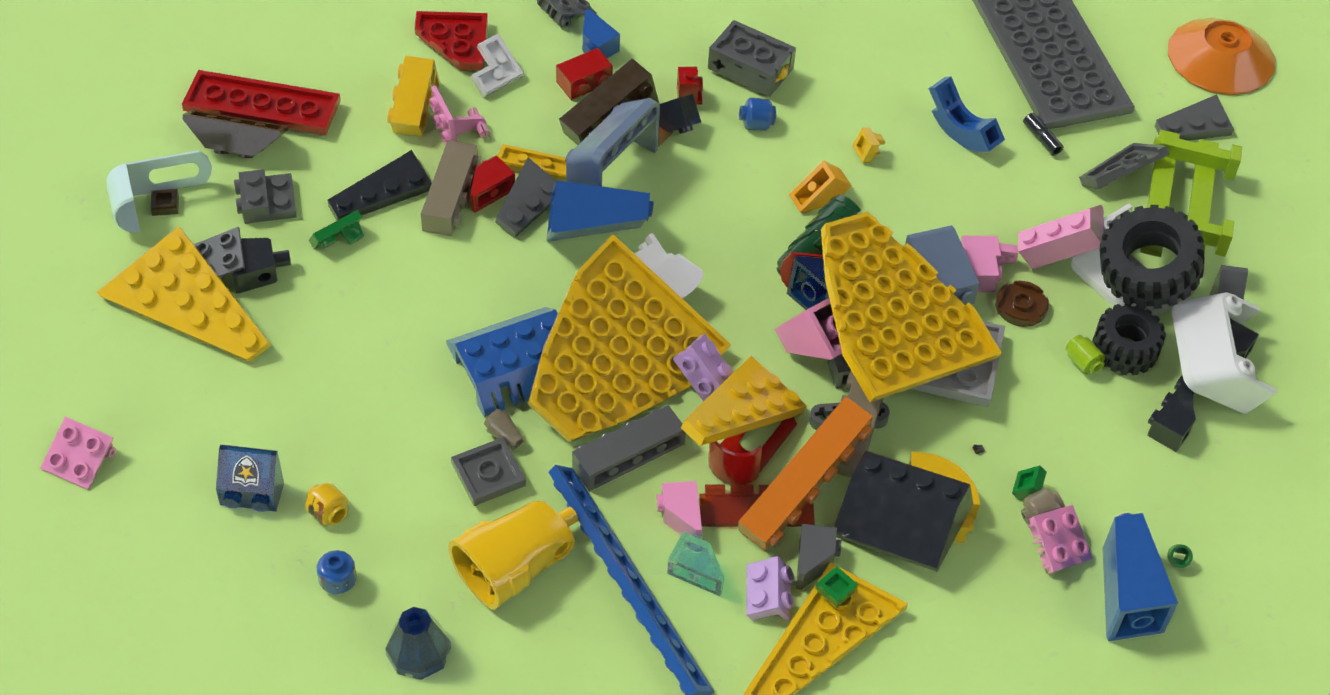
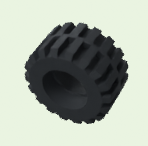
M1124 303V306L1117 304L1113 306V309H1106L1099 319L1092 340L1094 345L1105 355L1104 367H1110V371L1114 373L1119 371L1121 375L1131 373L1132 376L1138 375L1139 371L1145 373L1149 368H1153L1158 360L1166 337L1164 324L1159 323L1160 318L1157 315L1153 316L1151 314L1152 311L1148 308L1146 310L1138 308L1137 304L1136 306ZM1123 337L1130 338L1134 341L1126 340Z

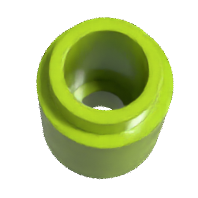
M1077 335L1066 345L1065 349L1068 351L1069 358L1085 374H1095L1103 368L1105 355L1088 337Z

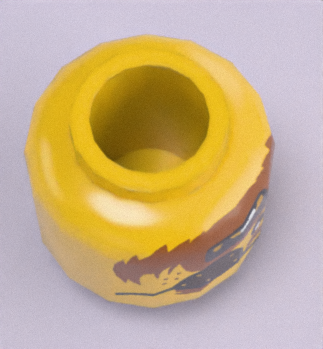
M323 483L313 486L308 491L305 508L321 525H336L348 513V499L334 484Z

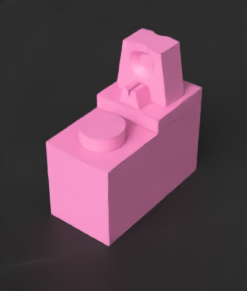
M962 236V246L980 283L978 292H995L997 282L1002 280V267L999 265L1016 263L1018 257L1017 245L999 243L998 236Z

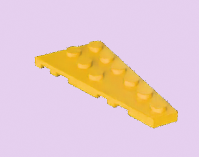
M750 356L685 419L681 429L699 446L801 415L804 413L807 405L799 398L798 394L789 390L781 383L776 375L771 374L757 360Z
M830 562L820 579L837 565ZM840 568L858 584L857 591L836 608L815 589V585L743 695H796L907 609L908 603Z

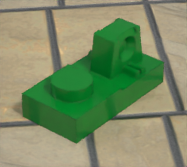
M357 210L318 230L310 237V244L314 249L321 245L323 248H327L337 241L336 237L339 234L342 235L349 245L361 240L364 237L359 224L362 216Z

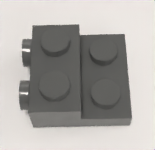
M264 169L239 172V179L234 180L236 195H241V198L236 199L238 214H243L245 224L297 217L291 173L265 176Z

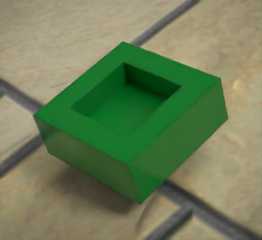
M1040 465L1018 471L1012 494L1020 500L1041 490L1047 471Z
M836 566L816 583L815 589L837 608L857 591L858 584Z

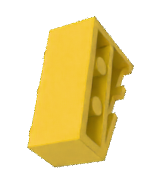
M405 55L403 64H400L398 68V79L400 80L398 86H395L393 89L394 105L388 111L387 121L391 124L393 133L423 137L430 115L428 112L429 99L433 97L431 87H439L440 79L434 59Z

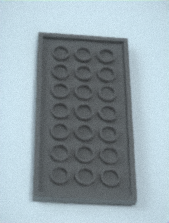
M972 0L1033 113L1037 115L1048 129L1133 113L1134 104L1072 0Z

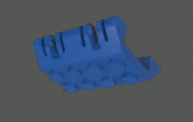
M543 307L446 340V344L455 362H462L476 390L477 405L484 417L494 412L495 406L501 411L505 410V402L500 389L506 386L510 400L515 406L521 404V399L524 403L529 401L544 344L558 315L556 309Z

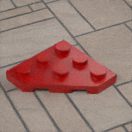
M416 11V36L461 70L484 69L485 59L477 46L487 38L488 13Z

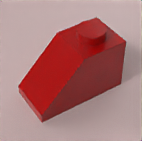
M497 155L476 166L471 189V207L474 213L508 195L515 183V172Z

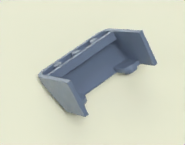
M646 98L615 106L611 114L575 149H571L566 155V182L602 186V172L632 142L656 153L658 151L660 104L651 98Z

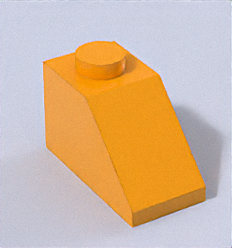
M823 161L789 196L801 213H806L822 208L835 195H844L852 185L840 168Z

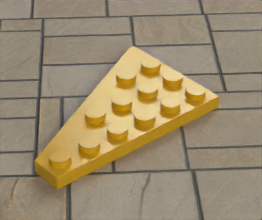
M179 226L97 291L99 296L105 300L114 302L126 309L165 324L172 329L183 332L249 362H252L272 346Z

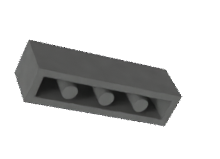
M669 405L661 409H654L648 415L636 421H629L622 428L613 432H607L599 439L577 447L576 450L572 451V468L590 492L685 445L686 433L681 429L683 423Z

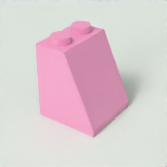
M829 298L774 329L787 353L829 360L842 354Z

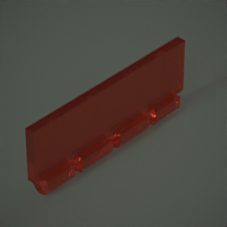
M705 484V494H700L699 496L702 527H738L739 520L769 485H758V494H754L753 484H730V494H725V484ZM807 502L801 509L803 513L794 525L788 524L787 527H802V524L815 525L814 503L809 504Z

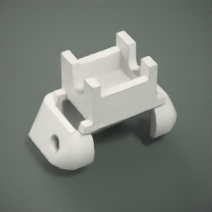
M653 233L649 234L645 238L647 244L645 242L640 244L638 247L640 250L634 254L683 299L700 284L703 278V270L681 254H666Z

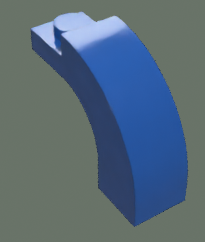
M951 76L944 77L928 88L936 105V108L932 110L936 121L944 132L962 147L975 152H989L1005 140L996 118H979L965 107Z

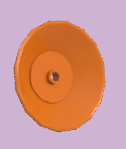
M1218 18L1192 20L1178 27L1169 39L1168 57L1174 69L1189 83L1209 92L1226 95L1251 93L1266 85L1275 72V55L1267 41L1253 29L1235 21Z

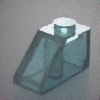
M683 532L668 558L667 574L721 596L724 575L710 543L698 535H690Z

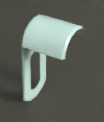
M198 150L129 162L115 167L107 176L106 186L113 220L116 225L125 231L140 232L133 196L150 194L154 190L178 189L205 184L211 176L212 170L208 156ZM193 162L199 168V172L195 177L155 184L149 179V173L153 169Z

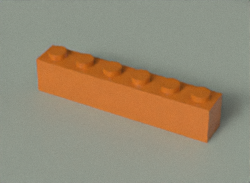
M845 397L739 520V531L764 551L771 545L775 547L783 538L785 533L782 531L788 524L794 525L803 513L801 509L807 502L812 504L818 497L821 485L824 482H831L838 472L837 466L842 461L847 462L856 450L854 446L859 440L864 442L873 431L871 427L873 416L851 399Z

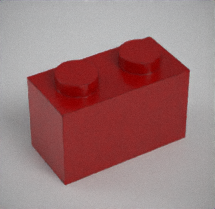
M598 48L556 65V83L570 100L592 92L613 74V65Z

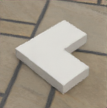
M499 34L478 44L477 48L489 66L472 74L470 78L483 98L524 75Z

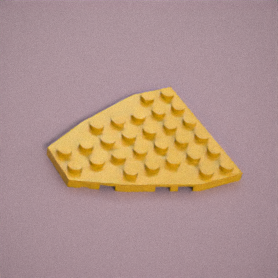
M867 211L825 223L821 229L825 282L842 355L869 402L997 359L1002 352L976 309L970 303L964 305L954 295L957 290L951 284L946 287L936 276L939 272L908 243L903 246L891 237L894 232L887 226L880 224Z
M612 234L576 272L544 344L528 405L564 439L571 442L622 424L691 387L692 385L673 358L687 349L701 335L706 334L709 340L715 344L721 356L731 344Z

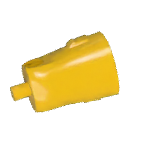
M532 501L492 522L481 521L477 525L465 530L461 536L449 542V554L457 573L470 591L486 607L495 610L512 596H516L525 587L529 586L530 582L541 572L570 553L574 548L575 539L569 526L578 522V516L572 507H567L557 513L544 501Z

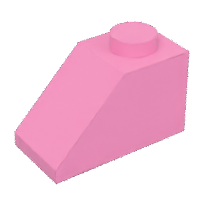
M697 482L662 483V494L656 496L657 511L663 512L664 523L692 544L701 545L702 524Z

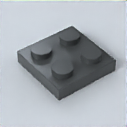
M503 437L451 457V463L473 506L526 486V479Z

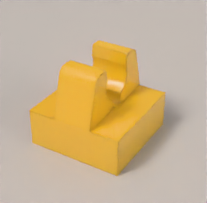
M869 127L861 128L852 146L862 163H871L873 157L880 154L879 146L885 145L886 142L881 134L873 133Z

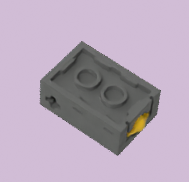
M733 20L709 47L708 69L771 97L794 69L796 47Z

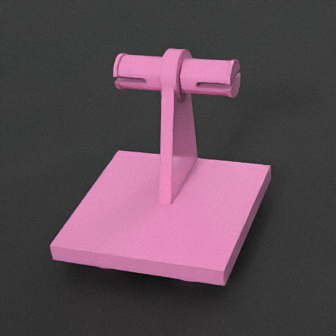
M431 87L433 97L429 100L434 113L436 112V115L432 117L437 130H442L441 135L445 146L448 140L457 141L456 135L473 129L478 131L481 138H485L484 134L486 137L489 136L490 132L486 127V120L483 116H480L476 107H473V111L471 108L468 110L467 113L470 117L453 118L437 87Z

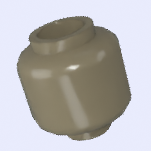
M1043 488L1024 498V509L1021 510V515L1025 523L1029 525V518L1063 508L1065 504L1057 491L1052 492L1050 489Z

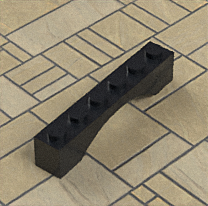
M1230 318L1236 354L1247 358L1259 334ZM1181 375L1174 386L1176 391L1173 394L1168 392L1161 403L1163 408L1160 411L1156 409L1148 420V424L1151 427L1147 436L1174 452H1177L1187 439L1196 420L1193 408L1194 392L1184 382L1183 375Z

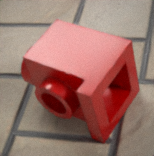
M697 66L678 67L677 98L693 94L696 105H702L703 77L698 76Z

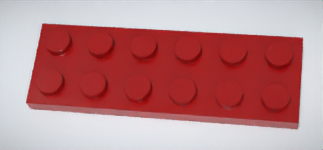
M198 70L182 102L183 111L187 112L193 109L286 125L288 129L327 135L341 98L339 93Z

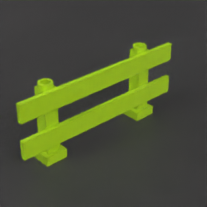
M1160 129L1159 137H1155L1153 145L1167 146L1170 155L1154 162L1147 208H1150V205H1159V208L1164 209L1165 206L1169 207L1176 160L1195 164L1188 221L1190 219L1194 220L1198 225V230L1202 232L1205 252L1206 245L1216 247L1215 255L1225 257L1233 238L1235 221L1224 219L1222 226L1209 223L1215 170L1225 171L1224 178L1234 181L1241 162L1242 146L1232 144L1229 151L1218 148L1219 143L1199 139L1198 143L1179 139L1180 134ZM1151 245L1140 248V253L1161 258L1162 246Z

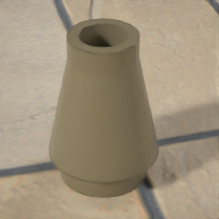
M500 409L492 412L484 422L488 433L497 439L503 437L506 444L513 450L518 448L525 439L508 413L502 412Z

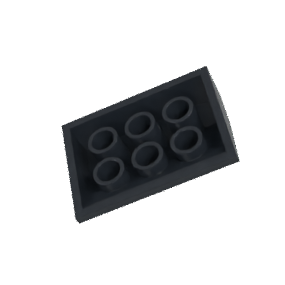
M865 451L852 474L834 527L837 528L836 537L938 572L973 506L971 485Z

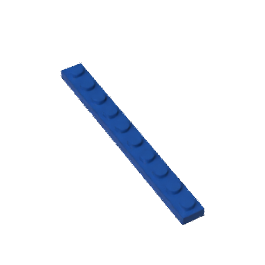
M555 464L548 472L554 481V487L567 501V507H572L575 510L582 532L590 538L594 545L595 553L603 559L608 567L609 575L620 586L622 596L635 610L637 620L645 626L651 636V643L659 649L665 659L666 667L678 679L681 691L685 695L713 694V688L574 469Z

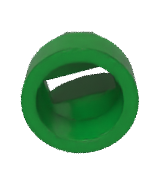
M1176 544L1169 548L1167 559L1171 565L1184 568L1192 562L1193 554L1188 546ZM1174 552L1184 554V560L1174 558Z

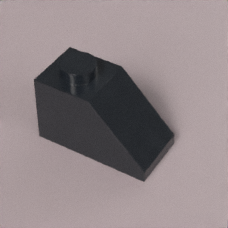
M693 94L660 104L659 126L667 132L678 130L679 134L694 130L692 125L701 123Z

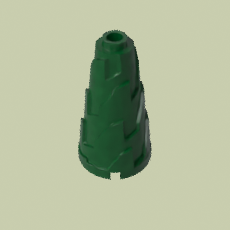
M841 194L831 198L818 211V215L805 226L806 229L789 245L788 250L778 259V267L776 268L778 274L780 275L783 260L791 252L823 255L821 229L824 224L857 215L861 211L859 206L850 198ZM797 265L793 271L794 277L797 278L810 269L812 271L817 266Z

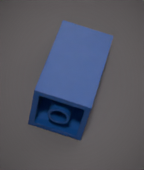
M557 180L552 190L546 241L641 228L645 221H648L649 217L652 216L654 202L650 201V193Z
M1123 513L1114 518L1103 546L1105 618L1108 641L1164 633L1178 604L1143 513Z

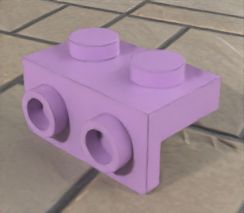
M706 334L698 337L687 349L673 358L703 401L733 373L731 366L724 361L717 351L715 344L709 340Z
M778 556L747 564L746 615L751 620L779 614L785 621L791 620V609L794 607L791 583L794 581V576L790 566H787Z

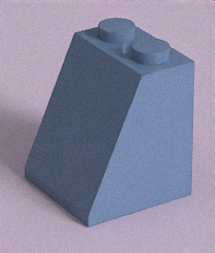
M951 225L907 235L906 243L912 246L939 272L936 275L937 278L946 287L951 284L957 290L954 295L964 305L967 303L974 304L980 283L955 228Z

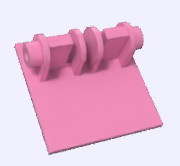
M65 416L40 468L89 490L103 459L107 457L112 458L115 455L116 448L112 444L114 437Z
M1073 505L1029 518L1030 524L1028 527L1033 538H1040L1034 541V544L1042 543L1043 548L1037 549V552L1045 551L1040 557L1043 569L1047 568L1048 574L1093 559Z

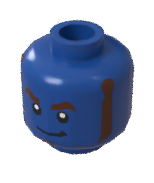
M335 550L329 551L319 559L316 566L317 576L323 590L337 595L349 591L355 585L357 575L355 562L351 555L345 551Z

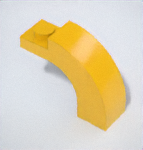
M911 451L909 465L971 485L973 506L954 542L965 543L967 533L973 531L974 520H976L980 506V499L975 484L968 474L952 461L930 453Z

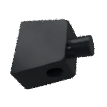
M241 238L245 268L232 273L236 294L276 283L278 281L276 268L291 265L289 250L273 252L271 239Z

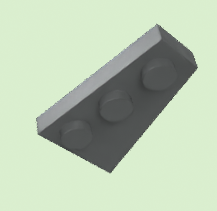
M1217 94L1159 118L1155 123L1158 135L1161 129L1180 134L1179 139L1187 141L1232 135L1234 130Z
M1132 143L1079 178L1082 186L1100 189L1107 186L1108 183L1170 154L1167 146Z
M528 157L500 209L495 223L515 238L550 207L552 190L556 180Z

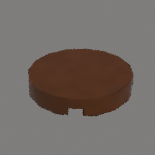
M1019 280L1014 281L1013 284L1008 285L1007 283L1001 287L997 293L995 306L998 314L1005 321L1016 326L1027 327L1034 326L1044 319L1048 311L1049 300L1045 297L1044 291L1039 286L1031 282Z

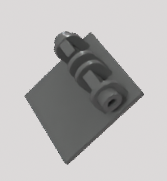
M537 0V4L560 27H568L571 24V16L585 15V10L588 8L597 14L586 0Z
M239 227L194 244L219 277L245 268Z

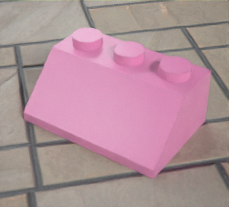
M1098 205L1020 231L1018 235V252L1033 270L1100 248L1104 233L1103 206Z

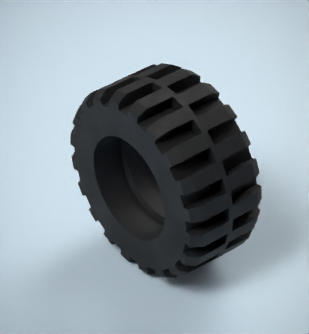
M1150 205V208L1139 206L1134 208L1135 211L1129 212L1127 210L1120 214L1119 220L1115 218L1109 224V229L1107 228L1104 231L1102 242L1100 243L1101 274L1103 275L1106 287L1111 289V293L1116 298L1122 296L1124 303L1131 306L1135 303L1138 308L1146 309L1147 306H1154V309H1162V305L1168 304L1170 307L1178 304V299L1185 300L1191 295V290L1197 289L1200 279L1204 274L1205 245L1202 232L1198 230V225L1192 219L1188 221V215L1182 211L1176 213L1174 208L1165 206V209L1159 208V205ZM1151 245L1165 247L1177 256L1171 263L1153 269L1139 267L1128 260V257L1135 250Z

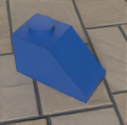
M588 8L585 10L582 50L586 53L598 48L606 58H609L620 51V33Z

